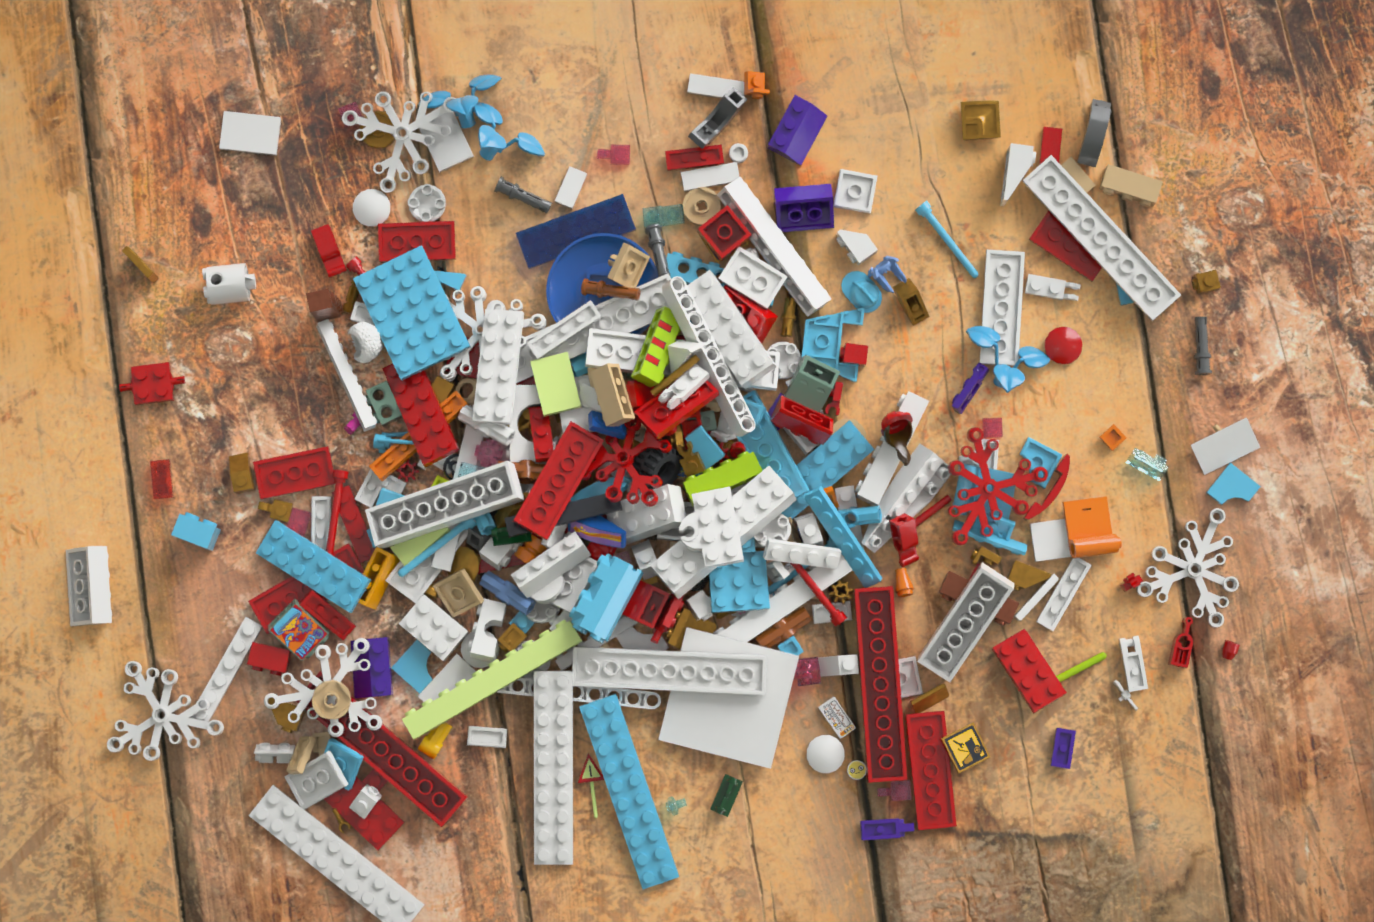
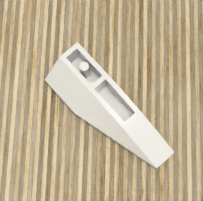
M919 444L911 454L909 465L902 466L878 504L882 512V522L868 525L862 544L875 553L892 537L889 520L904 513L911 517L919 513L934 498L951 475L948 472V464L933 451Z

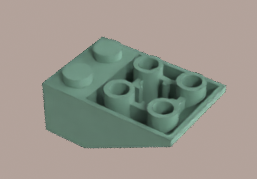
M805 355L801 358L784 397L820 413L836 383L840 371Z

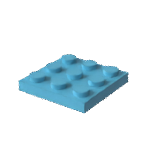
M764 551L743 553L744 562L716 567L708 574L712 613L770 609L766 560L763 558Z

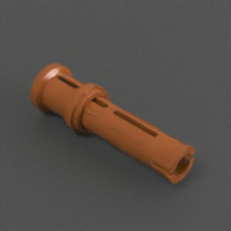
M584 278L581 286L582 295H597L598 298L611 296L638 301L641 294L640 288L609 285L601 280L595 282L589 281L587 278Z

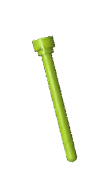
M1101 652L1056 677L1062 682L1103 661L1107 655Z

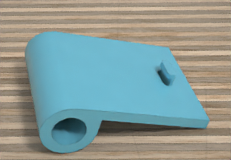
M964 464L965 469L982 479L979 466ZM988 468L991 479H994L996 482L1012 478L1014 473ZM959 475L953 505L960 506L977 501L980 494L972 496L968 500H960L957 493L960 489L968 490L979 486ZM990 484L987 485L989 492L992 490V485ZM1013 485L999 490L1013 498L1016 486ZM962 491L961 497L965 498L967 493ZM996 497L998 509L1003 513L1002 517L1009 519L1012 506ZM987 499L984 504V508L986 512L990 513V507ZM994 511L993 514L999 516V512Z

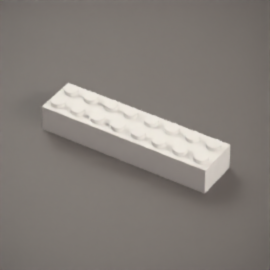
M505 461L366 509L365 512L374 545L384 549L524 501V496L515 465Z
M770 466L732 496L741 546L797 500L792 490ZM691 530L685 537L693 536L694 530ZM681 540L650 565L677 599L681 598L715 569H706L702 551L688 550Z

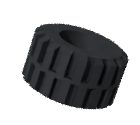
M647 448L635 456V461L632 465L639 475H658L662 480L661 486L672 485L681 471L682 465L679 460L682 456L674 448L668 453H663L660 449ZM646 484L648 489H655L651 485Z

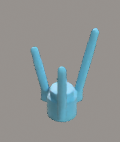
M382 432V434H375L373 447L374 449H379V453H384L387 451V448L391 447V443L411 445L414 443L409 440L391 439V437L404 436L407 432Z

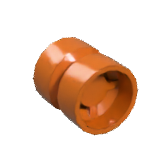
M532 534V541L524 542L525 545L519 546L514 553L516 557L526 564L548 550V548L541 544L542 541Z

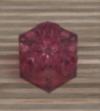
M486 439V442L481 441L480 445H476L474 456H477V462H480L481 466L490 467L496 465L497 461H501L503 451L500 450L501 447L497 445V441ZM491 449L492 454L489 456L486 455L485 450Z
M818 656L798 659L794 675L798 686L821 684Z

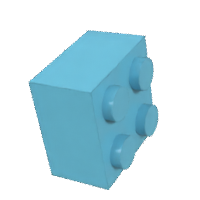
M188 512L185 515L179 514L171 535L213 551L221 529L216 528L217 524L206 519L203 522L198 521L200 517Z

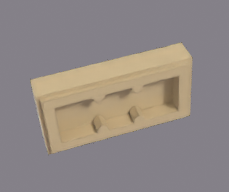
M299 737L286 772L290 774H303L316 741L314 737Z

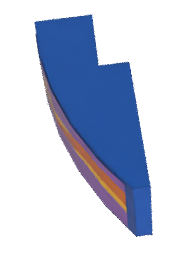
M602 516L568 523V531L571 533L575 531L579 537L585 540L611 547H626V531Z

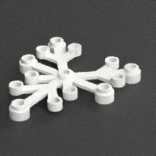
M379 92L375 96V102L378 106L385 109L394 126L380 123L373 112V105L370 103H364L361 107V111L366 114L368 119L359 117L352 110L344 112L342 121L345 125L353 126L359 124L366 126L355 131L354 137L357 140H364L367 135L376 130L393 134L396 139L392 157L373 166V171L376 174H382L389 167L386 178H383L380 182V188L383 192L389 193L395 190L396 182L394 177L396 170L399 173L400 180L408 181L411 178L410 171L405 169L400 160L403 144L414 161L413 170L417 174H424L428 171V162L425 159H421L411 140L431 146L434 144L435 139L430 134L422 135L413 131L422 128L439 133L443 137L449 136L451 133L449 126H440L429 122L446 112H453L447 108L446 104L456 98H446L441 107L425 115L428 103L432 100V95L430 92L421 93L417 117L411 124H409L412 112L416 109L415 103L412 101L404 103V113L400 122L390 104L391 96L387 92ZM424 94L429 95L428 101L423 100ZM382 96L387 97V101L385 103L381 102ZM408 103L413 105L412 110L406 108ZM366 105H369L371 108L369 112L364 110ZM350 114L354 116V120L352 122L348 120V116ZM443 127H446L448 129V133L446 135L442 133ZM401 129L406 131V135L403 137L399 134ZM359 131H362L364 134L361 139L357 136ZM426 137H431L432 142L430 144L425 142ZM419 163H423L425 165V168L423 170H420L418 168ZM378 164L382 166L381 172L376 170ZM403 172L408 173L407 179L402 178ZM387 181L392 183L390 189L385 186Z
M480 286L472 288L470 296L475 302L477 321L465 313V294L461 290L453 292L456 306L449 301L457 319H461L472 328L473 335L468 340L471 348L452 356L455 358L451 363L441 368L440 375L446 381H452L456 378L457 372L455 369L461 362L460 371L464 375H470L473 369L470 365L469 352L478 341L479 348L481 349L482 332H478V329L483 327V301H485L487 294ZM476 291H481L479 296L474 295ZM457 294H462L460 299H456ZM514 299L511 302L509 311H521L523 309L522 302L519 299ZM495 302L492 305V310H495L497 306H501V310H504V306L500 302ZM516 303H520L518 308H514ZM534 314L530 319L523 320V328L533 327L538 331L544 329L547 324L542 314ZM540 318L541 321L536 324L534 322L535 319ZM522 336L521 339H523L524 342L523 344H521L520 348H524L527 345V340L524 336ZM469 366V370L464 372V367ZM450 369L449 374H444L445 370Z
M1216 508L1209 513L1210 523L1203 540H1201L1197 530L1198 525L1195 521H1189L1185 525V529L1190 532L1198 551L1195 558L1190 549V541L1186 538L1179 540L1178 547L1183 550L1187 561L1168 554L1166 548L1162 546L1155 547L1152 550L1151 556L1155 561H1166L1184 570L1168 575L1157 570L1154 566H1149L1145 571L1146 575L1149 578L1155 577L1159 580L1151 583L1141 582V585L1137 587V593L1141 597H1148L1152 594L1153 590L1162 587L1161 591L1156 594V600L1159 603H1164L1168 600V592L1173 582L1187 576L1195 579L1201 595L1196 607L1191 610V614L1194 618L1202 617L1204 614L1203 609L1206 606L1209 613L1208 623L1212 627H1220L1224 623V616L1220 612H1216L1213 602L1218 607L1225 608L1228 606L1229 600L1225 596L1220 597L1208 592L1202 577L1222 585L1223 589L1227 592H1234L1239 587V582L1235 577L1224 578L1205 570L1214 565L1224 564L1226 557L1223 554H1216L1214 558L1202 562L1205 554L1223 547H1230L1233 544V539L1230 536H1224L1220 541L1210 544L1217 525L1225 520V512L1222 509ZM1214 513L1219 514V520L1213 518ZM1189 523L1194 524V530L1188 528ZM1225 538L1230 540L1229 545L1224 544ZM1182 541L1187 542L1186 548L1181 546ZM1157 551L1162 552L1161 558L1156 556ZM1217 556H1221L1223 558V561L1221 563H1218L1216 561ZM1192 566H1196L1198 568V571L1196 573H1193L1191 571ZM1150 568H1153L1155 570V574L1153 576L1149 575L1148 570ZM1228 581L1233 583L1232 588L1227 587ZM1142 586L1147 587L1148 591L1146 593L1141 591ZM1161 593L1165 595V600L1163 601L1159 599V594ZM1222 598L1226 601L1224 606L1219 603ZM1195 609H1199L1201 611V614L1199 616H1196L1194 614ZM1214 616L1218 617V623L1216 624L1212 622Z
M358 638L353 644L354 650L349 657H347L348 647L346 644L340 643L336 646L341 668L333 680L341 682L347 672L356 670L367 671L370 668V662L367 659L354 663L360 654H364L369 650L370 645L366 639ZM359 642H363L365 645L361 650L358 648ZM320 645L316 648L315 655L321 662L323 680L329 681L332 680L328 661L331 656V649L326 645ZM341 645L345 646V652L340 653L338 650ZM321 649L326 650L325 656H320L319 651ZM363 661H366L368 663V666L365 669L361 667V663ZM309 669L301 672V678L304 681L311 682L316 687L323 682L314 676ZM306 671L310 673V677L308 679H305L303 677V674ZM284 673L281 677L282 682L291 685L299 692L281 696L270 693L265 696L264 704L269 709H275L281 703L301 700L295 710L288 714V720L296 723L300 720L301 713L311 701L314 690H310L297 681L291 673ZM286 675L291 676L290 682H285L284 677ZM328 695V700L326 702L328 704H336L335 699L337 697L335 695ZM271 697L275 699L273 705L268 703V699ZM370 697L364 701L351 702L348 710L350 718L349 729L351 731L357 732L361 728L357 716L366 721V725L370 730L381 728L383 723L381 717L370 715L363 710L364 708L374 709L376 707L377 701L374 698ZM368 700L374 701L373 707L367 705ZM310 708L307 711V716L310 719H317L319 717L318 714L315 717L310 716V711L314 710V708ZM293 713L297 714L295 721L291 720L290 717ZM330 719L331 724L328 726V733L333 737L341 736L344 732L343 724L338 719ZM372 719L377 720L378 723L376 726L371 725L370 722ZM353 722L358 723L356 730L351 727ZM335 725L339 727V731L337 733H334L332 731V728Z
M130 661L126 664V674L134 677L139 686H136L135 683L127 682L124 685V691L128 694L145 695L153 708L152 717L138 726L128 724L124 720H118L115 723V729L120 732L128 731V733L121 737H111L107 741L109 751L120 752L124 748V744L132 740L128 747L129 753L138 755L142 750L140 745L142 732L153 725L155 726L151 743L143 750L144 758L149 761H155L160 757L158 746L163 727L169 735V741L172 744L181 743L182 735L176 733L171 722L178 724L190 748H198L200 746V739L193 735L189 726L206 729L209 734L215 736L223 732L224 725L219 720L206 722L190 718L197 712L205 711L209 708V702L206 699H199L195 705L180 715L172 714L182 706H189L191 703L190 696L181 695L177 701L168 706L172 686L178 681L176 671L167 669L161 674L164 688L159 704L152 692L155 679L159 677V670L153 667L149 668L146 671L147 679L145 680L141 674L142 666L140 663ZM133 666H137V672L135 673L132 671ZM152 670L155 671L154 677H151L150 672ZM170 674L174 676L172 681L168 679ZM129 685L133 686V690L131 692L128 691ZM184 697L187 698L186 704L182 703V699ZM202 701L206 704L204 708L200 707ZM161 712L165 714L163 719L159 717ZM121 722L124 724L123 729L119 728ZM216 724L219 725L218 731L214 730V726ZM174 735L178 736L177 742L173 741ZM193 739H195L197 742L195 746H192L191 741ZM116 741H118L120 744L118 748H115L114 743ZM134 745H136L138 748L137 752L135 753L132 750ZM153 749L156 752L154 757H152L150 754L151 750Z

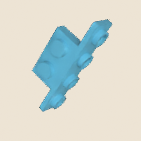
M986 512L988 524L993 528L992 535L989 537L981 535V525L978 516L968 532V536L978 542L990 543L996 548L1010 550V552L1016 555L1026 554L1027 544L1010 539L1015 521L1003 517L999 520H993L990 517V513ZM955 520L952 530H960L964 522ZM987 527L984 529L986 535L989 533V528Z

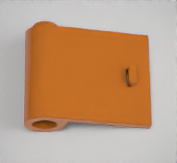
M1107 496L1062 502L1069 550L1072 558L1119 552L1122 542L1120 537L1112 534Z

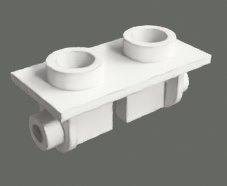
M270 743L256 744L254 751L255 761H259V763H273V756H277V763H289L295 745H290L289 743H280L279 745H271Z

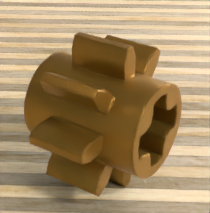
M838 580V585H831V589L834 592H831L829 596L835 598V604L839 601L844 605L846 599L852 600V597L848 594L852 593L853 589H848V582L843 584ZM845 590L844 594L838 595V591Z

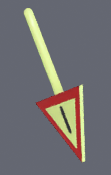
M588 753L578 783L590 782L594 818H597L594 781H602L604 777Z

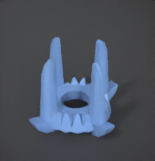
M885 256L879 265L870 268L868 277L873 276L874 280L884 290L894 293L883 276L884 272L887 274V271L891 270L901 282L906 283L907 280L896 263L899 259Z

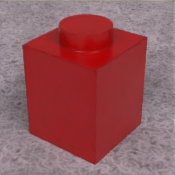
M845 343V347H841L840 359H843V363L857 364L865 367L868 346Z

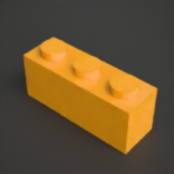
M378 547L375 548L363 572V575L371 579V582L359 603L376 610L389 584L385 580L400 562L395 554Z

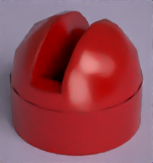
M739 441L734 442L730 447V454L734 458H738L739 454L746 452L745 445Z

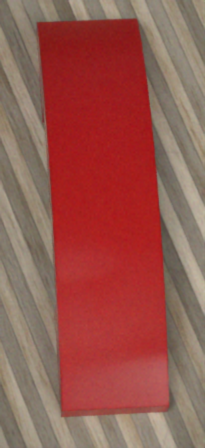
M1065 454L1056 467L1055 472L1060 474V477L1043 503L1040 505L1034 502L1024 516V520L1027 521L1040 514L1058 496L1068 475L1070 455Z

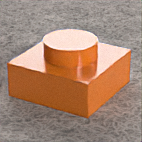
M1113 424L1099 438L1113 451L1127 437Z

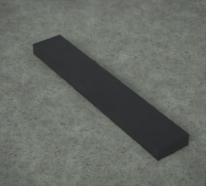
M605 494L569 502L555 527L622 511L621 501L610 502ZM515 516L504 518L509 538L531 533L529 530L513 522Z

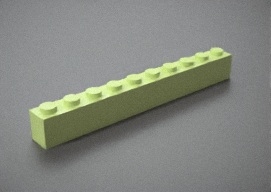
M561 621L555 625V630L551 632L546 630L538 635L540 637L538 640L533 642L531 639L522 644L523 648L516 652L514 649L505 654L506 658L499 661L497 659L488 664L490 668L482 671L480 669L472 674L473 678L466 681L463 679L455 684L456 688L449 691V689L440 692L438 694L439 698L434 701L428 699L421 704L422 708L417 711L413 708L406 712V717L402 720L413 740L423 736L583 642L576 629L573 628L572 622Z

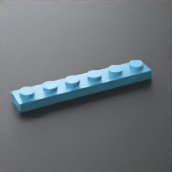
M822 486L805 493V500L833 542L842 551V555L864 588L881 582L882 576Z

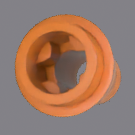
M906 568L896 569L895 593H898V597L913 595L914 587Z

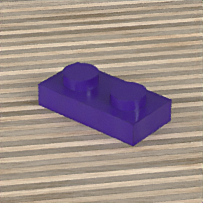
M1056 728L1050 766L1070 769L1076 734L1075 730Z

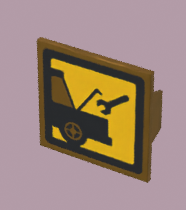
M974 722L941 738L958 774L990 758Z

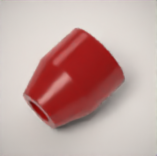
M1225 640L1222 648V657L1232 660L1236 656L1240 644Z

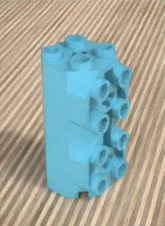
M610 554L599 557L597 561L598 567L595 573L592 572L587 581L590 583V588L581 591L578 598L580 601L577 607L574 606L569 615L572 618L571 622L574 624L573 628L585 635L587 632L591 633L589 636L602 644L604 640L608 642L644 574L641 570L634 569L633 565Z

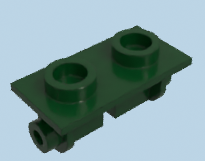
M507 527L491 529L493 546L532 541L531 533L509 538Z
M725 774L710 810L728 817L743 781Z

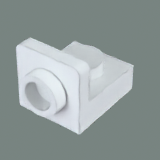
M721 411L717 430L711 431L710 435L716 437V440L720 442H728V440L736 439V436L732 433Z

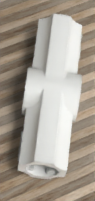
M466 405L460 410L459 421L474 428L483 437H491L506 446L513 441L516 433L515 430L504 424L474 423L472 421L473 408Z

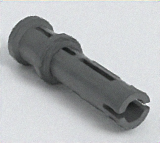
M502 176L494 190L496 193L500 192L509 196L511 200L515 198L546 214L552 202L520 188L519 184H513L504 180Z
M651 224L645 228V233L649 238L648 247L653 252L658 277L667 273L671 276L664 252L665 240L661 235L662 227L659 224Z
M1195 317L1197 348L1194 355L1197 367L1195 375H1211L1207 317Z

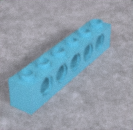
M678 252L668 253L666 258L671 275L670 278L681 277L687 285L699 278L696 273L700 269L710 270L715 276L721 274L724 268H720L718 263H702L700 258H684L683 254ZM681 264H686L689 267V271L681 273L678 267ZM774 300L770 304V308H772Z

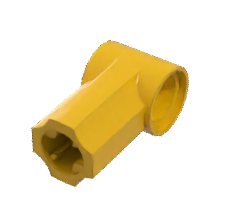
M445 722L431 730L422 740L418 750L434 760L453 727Z

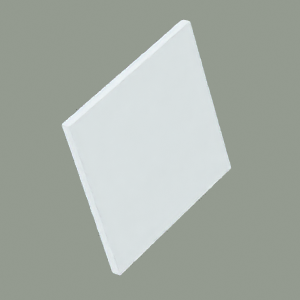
M687 627L681 652L767 656L766 694L670 691L658 740L771 769L799 656Z

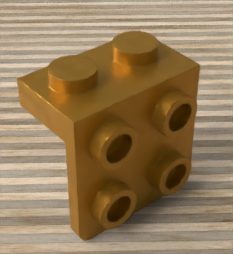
M683 608L682 611H677L675 616L677 618L674 628H669L665 638L668 639V644L681 650L687 627L714 634L716 624L709 620L703 621L700 619L696 621L691 611Z

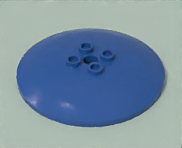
M610 233L592 234L572 242L558 255L547 279V302L555 322H559L590 300L596 306L614 298L611 296L598 298L597 295L590 294L584 296L581 293V286L584 278L589 279V281L599 282L601 280L609 285L622 286L607 277L612 266H609L608 260L615 261L610 256L613 254L618 256L623 243L629 244L647 255L648 253L632 240ZM651 257L637 287L658 278L657 268ZM649 325L644 326L638 330H635L630 334L641 335L648 328Z

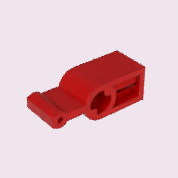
M327 224L311 230L329 278L347 272L330 225Z
M904 513L889 520L892 540L895 549L898 551L900 566L905 567L918 561L919 556L916 546L919 542L915 518Z
M1191 617L1183 619L1182 633L1174 637L1168 665L1188 668L1193 646V638L1188 634L1190 625L1193 623V618ZM1181 637H1185L1184 640L1187 641L1185 647H1182V643L1179 642Z

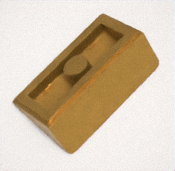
M942 683L910 701V704L915 713H921L948 698L949 692L946 685Z

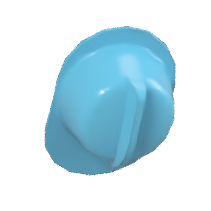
M852 271L846 274L841 286L847 299L855 308H865V313L875 311L882 301V294L877 285L863 272Z

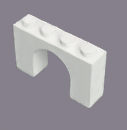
M516 385L512 424L509 425V428L515 430L516 433L510 448H506V459H510V462L532 460L535 463H547V461H535L533 442L522 437L518 430V420L521 414L530 407L541 406L536 385ZM553 442L554 449L557 445L556 442Z

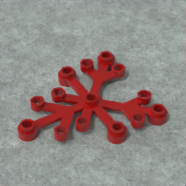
M635 416V419L624 423L628 431L623 450L618 444V438L607 435L605 441L616 454H609L602 444L593 459L595 461L590 464L586 471L587 474L582 480H588L591 477V473L606 462H613L596 472V478L600 482H606L609 475L617 470L613 485L609 486L605 491L608 500L613 503L621 500L623 494L620 489L625 470H627L633 479L630 492L627 494V500L631 504H637L640 500L638 495L640 490L642 502L646 506L652 507L657 504L658 495L655 491L648 489L646 484L657 489L661 487L662 480L658 475H639L632 463L634 457L647 448L660 449L663 453H668L672 449V445L668 440L658 441L660 439H657L646 428L643 442L631 449L635 433L641 427V422ZM677 426L665 435L675 434ZM592 432L594 435H596V436H598L599 438H601V437L598 435V433Z
M978 427L970 428L967 432V439L974 443L976 453L970 446H963L960 453L963 457H968L979 464L982 479L965 469L961 461H952L948 465V472L951 475H961L979 486L968 490L960 489L957 493L960 500H968L970 497L980 494L975 502L960 506L953 505L948 508V514L951 517H957L961 513L971 511L962 528L954 531L951 536L952 542L955 545L967 543L968 532L977 516L981 525V535L984 537L992 535L993 528L988 524L984 508L987 499L990 507V517L993 520H999L1003 515L1002 511L998 509L996 497L1012 506V510L1016 515H1025L1028 512L1029 505L1025 500H1016L999 489L1014 485L1024 491L1027 496L1034 497L1038 492L1037 487L1028 485L1025 482L1033 480L1035 482H1044L1048 477V472L1044 467H1035L1031 473L1023 475L1025 470L1030 469L1031 462L1028 459H1021L1012 478L998 482L991 479L987 461L992 452L998 449L999 443L995 439H990L986 442L984 450L981 441L984 434ZM975 431L979 433V437L977 439L973 436ZM991 441L995 443V447L993 449L990 447ZM965 448H968L970 451L968 455L964 454ZM1023 461L1027 462L1026 468L1022 467ZM955 465L960 466V470L958 472H956L954 469ZM1039 471L1043 472L1042 478L1038 477ZM989 484L992 485L990 492L987 490V485ZM1030 487L1034 489V493L1032 495L1028 492ZM962 491L967 493L965 498L961 497ZM1020 504H1023L1025 507L1023 511L1019 510ZM952 508L957 509V513L955 515H953L951 512ZM994 511L999 512V516L997 518L993 516ZM986 527L989 528V533L987 535L984 533V529ZM960 534L964 536L963 541L958 540Z

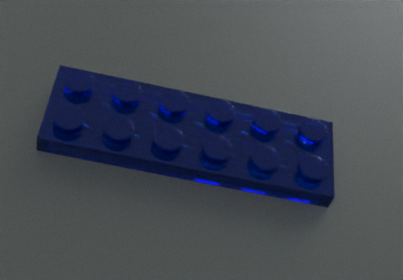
M621 194L516 232V236L528 269H532L556 260L558 255L568 245L582 237L598 233L622 236L636 231L624 195Z

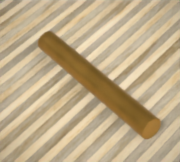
M696 354L693 355L650 392L656 397L700 361Z

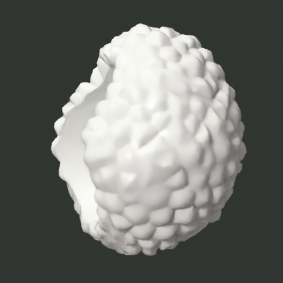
M359 322L348 331V334H351V338L354 340L352 343H355L353 344L356 350L354 359L358 362L368 363L380 354V351H382L384 346L380 333L371 323Z

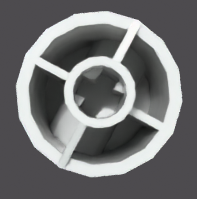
M246 263L211 266L202 269L203 279L206 280L207 285L203 287L204 297L207 298L208 304L217 305L250 301V290L256 289L255 274H248Z

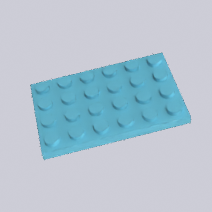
M422 245L353 278L401 381L471 348Z

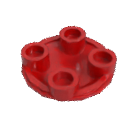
M1058 327L1049 332L1045 339L1044 347L1046 355L1052 361L1058 364H1070L1078 359L1082 352L1083 344L1081 337L1075 330L1069 327Z

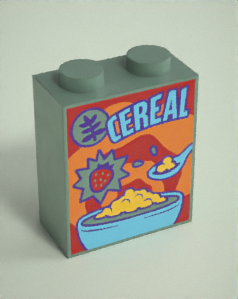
M296 599L268 625V631L301 661L305 658H310L315 652L314 649L319 644L322 645L327 641V635L329 634L328 629L301 607Z

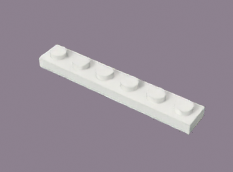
M245 617L199 698L208 700L209 708L205 711L197 712L190 718L206 722L211 720L250 651L252 642H255L263 628L262 625ZM202 701L200 707L204 708L206 704Z

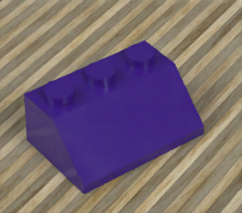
M794 95L767 149L801 166L828 116L812 103Z
M831 184L774 188L776 223L782 232L834 228Z
M389 638L366 639L370 645L369 650L364 654H360L354 663L367 659L370 662V668L367 671H353L354 697L356 699L393 696ZM355 640L350 641V642H351V653H352V651L354 650L353 644H354ZM363 642L358 643L360 650L365 647ZM363 661L361 667L363 669L367 668L368 663Z

